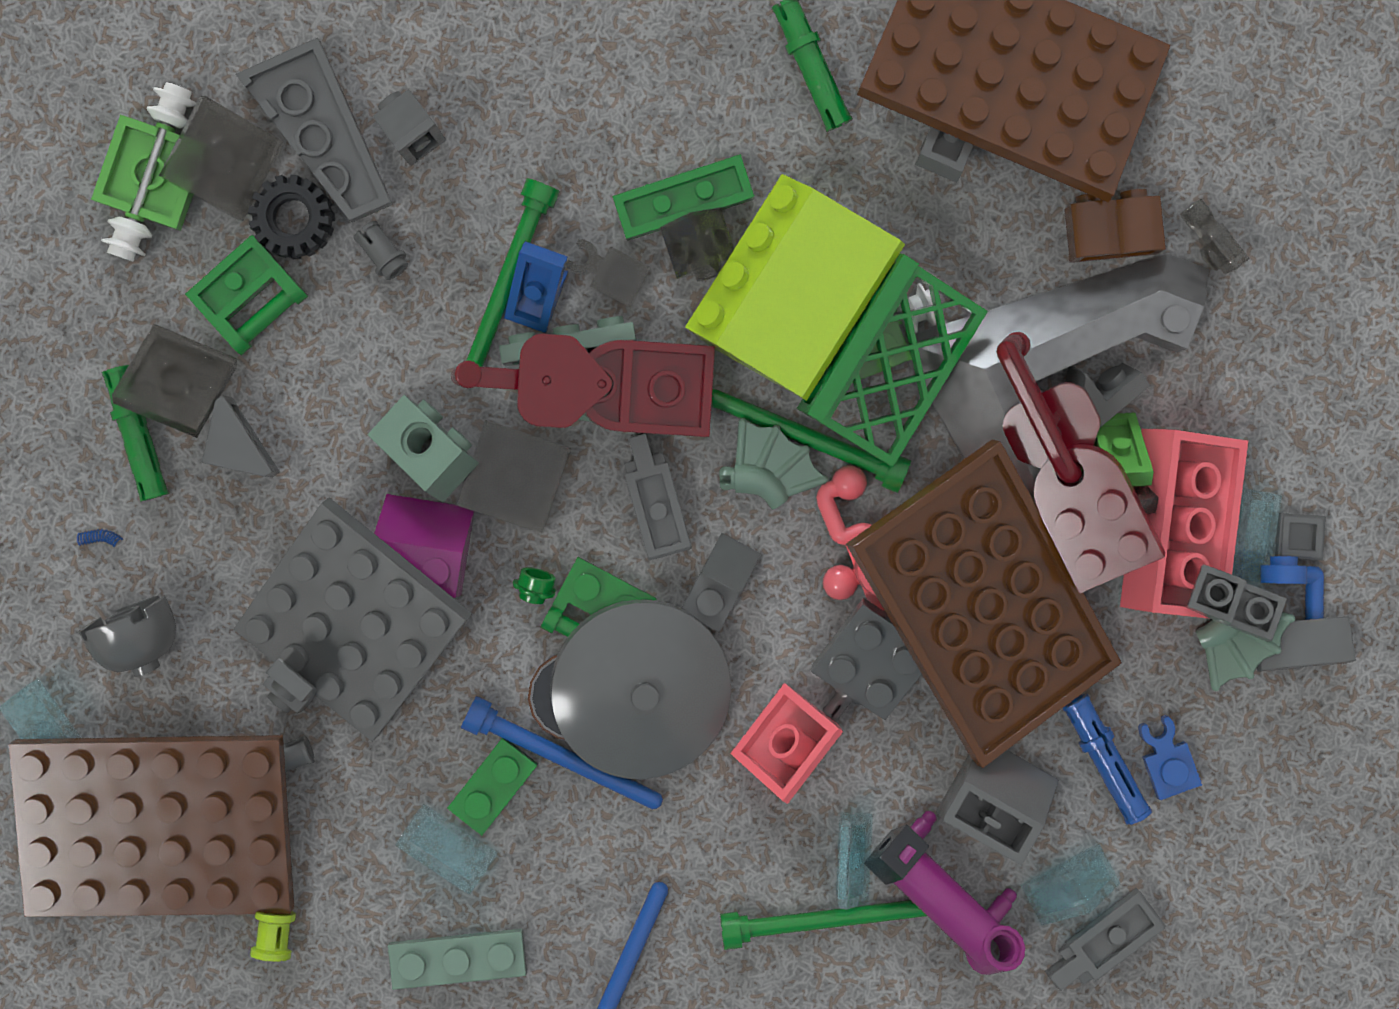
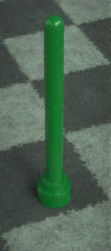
M526 178L520 194L524 197L521 205L525 209L466 361H473L480 367H483L508 303L519 251L525 241L531 243L541 215H546L549 207L554 208L560 193L559 190L539 181Z
M712 389V407L738 418H745L748 422L760 427L779 425L786 438L803 445H808L815 450L876 474L874 479L882 482L881 487L896 493L899 492L910 467V459L900 456L894 467H891L860 448L720 390Z
M911 900L757 919H748L747 915L739 916L738 912L720 914L724 950L742 948V943L751 942L750 938L926 917L927 915Z

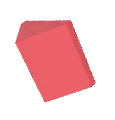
M784 683L730 754L776 796L788 804L843 733V730L838 723Z

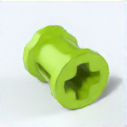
M294 911L290 914L256 912L255 919L259 920L256 946H253L250 950V956L258 960L271 962L290 960L292 953L288 948L290 923L295 921L296 913Z

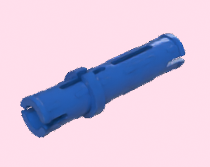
M1079 695L1063 707L1064 712H1066L1081 739L1078 744L1082 752H1088L1122 813L1125 823L1127 825L1138 823L1147 818L1152 813V809L1148 806L1112 741L1114 733L1111 728L1104 726L1090 701L1089 695Z

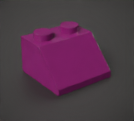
M386 494L374 534L450 596L456 598L462 595L475 508Z

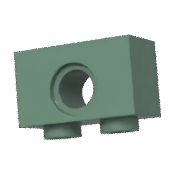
M403 395L367 435L425 492L444 502L479 462L468 452L472 447L470 441L454 427L447 432L439 424L443 416L424 399L419 404H416L410 398ZM432 438L429 449L421 453L425 441Z

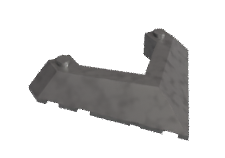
M1166 253L987 310L986 316L932 403L963 458H967L992 439L1001 441L1035 503L1034 484L1040 468L1018 460L1003 431V420L1006 413L1012 406L1020 403V400L997 357L996 350L998 345L1013 332L1026 334L1030 339L1031 346L1024 359L1035 381L1135 337L1175 353L1187 350L1204 309L1209 269ZM970 316L946 323L947 334L962 330ZM937 327L915 333L917 341L939 336ZM905 336V342L906 344H909L907 336ZM956 339L949 340L950 348ZM941 343L918 348L923 373L938 369L944 360ZM909 360L908 363L914 371L913 361ZM932 378L925 379L926 387L928 386Z

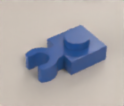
M1167 715L1161 716L1164 731L1158 737L1151 736L1147 724L1142 723L1138 726L1140 737L1145 743L1151 745L1154 751L1151 754L1142 756L1156 797L1159 800L1202 786L1188 744L1184 741L1173 744L1175 725Z

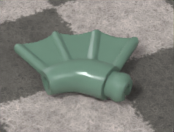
M741 418L738 422L735 467L723 466L719 470L720 488L722 490L735 489V493L758 495L765 500L772 510L785 503L790 496L823 485L829 479L814 467L810 459V447L808 445L800 446L788 440L779 425L759 427L748 422L745 418Z
M1282 612L1273 640L1270 642L1253 637L1214 620L1195 630L1202 647L1205 649L1212 690L1218 691L1221 686L1233 679L1246 677L1253 679L1256 668L1264 659L1281 653L1282 635L1288 626L1295 621V616Z

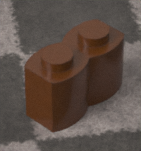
M1147 189L1123 191L1120 193V199L1110 200L1109 202L1089 194L1076 196V203L1070 204L1064 209L1070 263L1157 255L1166 250L1161 197L1148 196Z

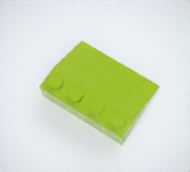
M781 174L685 328L709 346H715V350L807 401L905 244L900 239L819 191Z

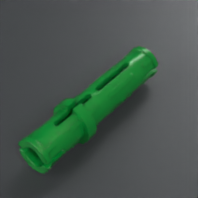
M782 0L780 2L781 5L775 4L771 9L775 13L788 42L785 49L788 55L794 56L825 125L826 132L843 126L842 123L847 124L851 122L853 118L848 112L818 45L821 38L818 31H812L799 0Z
M124 365L101 373L113 408L110 415L112 421H117L130 468L137 485L140 502L168 495L169 492L163 479L153 440L147 426L144 414L148 412L146 403H141L131 365Z

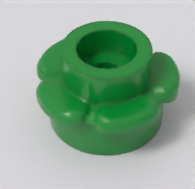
M524 567L520 571L519 578L513 580V587L519 589L520 599L532 604H543L545 599L555 596L556 589L553 587L556 578L547 571Z

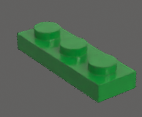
M741 154L612 196L627 241L754 200L753 190Z

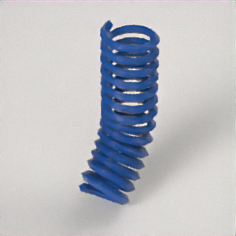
M103 529L85 531L77 535L79 546L81 544L84 545V543L87 545V543L93 544L98 541L106 542L115 547L120 539L123 540L120 535L107 529L105 531Z

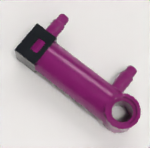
M925 811L911 827L906 824L891 830L866 859L864 864L885 885L894 883L965 952L969 965L979 974L992 975L1007 972L1021 965L1025 957L1023 938L1012 927L1000 924L1012 908V903L1017 898L1016 892L1011 888H1006L985 910L925 852L929 845L923 839L931 831L932 825L937 820V816L932 811ZM992 940L996 942L1000 950L998 961L991 954L990 946Z

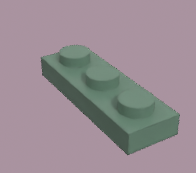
M623 316L597 320L598 328L580 331L579 324L565 325L552 329L553 334L573 336L587 352L592 351L601 344L614 340L637 341L633 322L624 323ZM535 332L509 336V344L499 346L501 362L504 366L519 364L521 348L530 337L535 335Z
M523 928L397 941L388 944L392 990L527 975Z

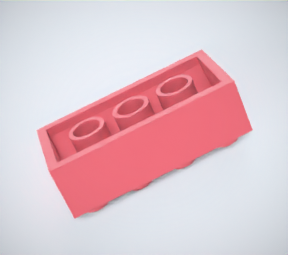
M1141 429L1154 472L1152 485L1134 486V490L1166 553L1164 558L1124 574L1120 607L1152 613L1208 618L1186 607L1201 565L1204 564L1232 575L1248 441L1180 430Z

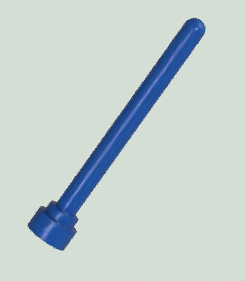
M478 696L475 697L461 725V729L476 736L478 732L485 735L491 732L650 809H657L662 805L663 798L660 793L631 779L613 776L592 767L575 752L497 716L498 711L491 708L492 703Z
M656 882L651 886L597 1009H617L667 897L668 887L665 883Z

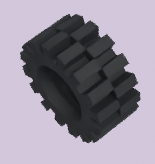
M290 174V177L283 175L275 176L276 181L271 183L267 180L262 184L264 188L259 194L255 191L252 196L256 201L254 206L249 205L248 214L252 215V221H249L250 229L255 231L256 235L254 237L259 243L278 256L292 259H301V256L305 255L310 257L316 254L315 250L319 247L324 248L327 244L325 240L328 235L332 236L334 231L332 221H335V213L331 209L333 205L324 191L307 178L303 179L293 174ZM292 200L300 201L307 207L309 213L308 223L299 233L285 234L277 226L276 213L285 202Z

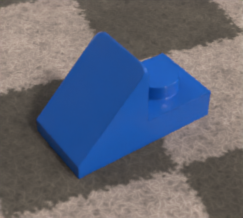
M525 241L519 251L504 319L546 333L568 271L565 270L568 256Z

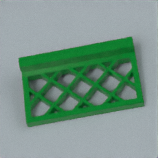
M905 254L898 255L807 401L802 399L796 408L891 467H894L988 312L919 267V263ZM915 278L929 286L933 305L910 310L907 292ZM939 293L950 300L941 302ZM901 304L902 312L894 314L898 306ZM959 305L972 313L962 330L947 334L942 309ZM934 311L939 336L917 341L912 316ZM904 319L909 344L886 349L883 331L889 322ZM956 339L950 348L949 340ZM877 343L878 352L871 353ZM941 343L944 360L938 369L923 373L918 348ZM910 350L915 375L893 380L888 356ZM880 358L885 383L862 388L859 375L864 362ZM932 378V380L926 387L925 379ZM853 382L855 391L847 392ZM917 382L920 395L918 403L914 408L899 411L895 387ZM887 389L892 414L869 419L864 395ZM856 398L861 422L843 426L831 418L841 401ZM908 417L907 421L903 426L901 419ZM893 421L897 437L886 453L875 446L871 426ZM863 429L865 439L852 431Z

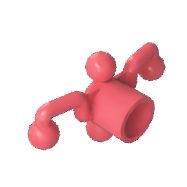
M842 466L834 473L831 481L826 482L819 488L816 500L829 535L836 543L846 546L853 563V568L851 569L845 565L831 567L824 575L823 588L831 598L845 600L853 596L858 585H861L866 599L884 610L846 545L850 540L869 528L871 524L863 522L846 528L834 500L836 497L849 501L861 497L866 491L867 478L863 470L857 466Z

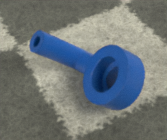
M1270 556V565H1260V583L1305 584V620L1324 618V573L1321 568L1317 566H1298V557Z

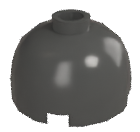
M163 595L161 598L153 596L116 610L117 614L105 620L106 625H104L100 617L79 630V634L91 657L103 668L117 673L132 670L134 676L138 677L160 667L158 658L170 650L175 640L176 623L168 600Z

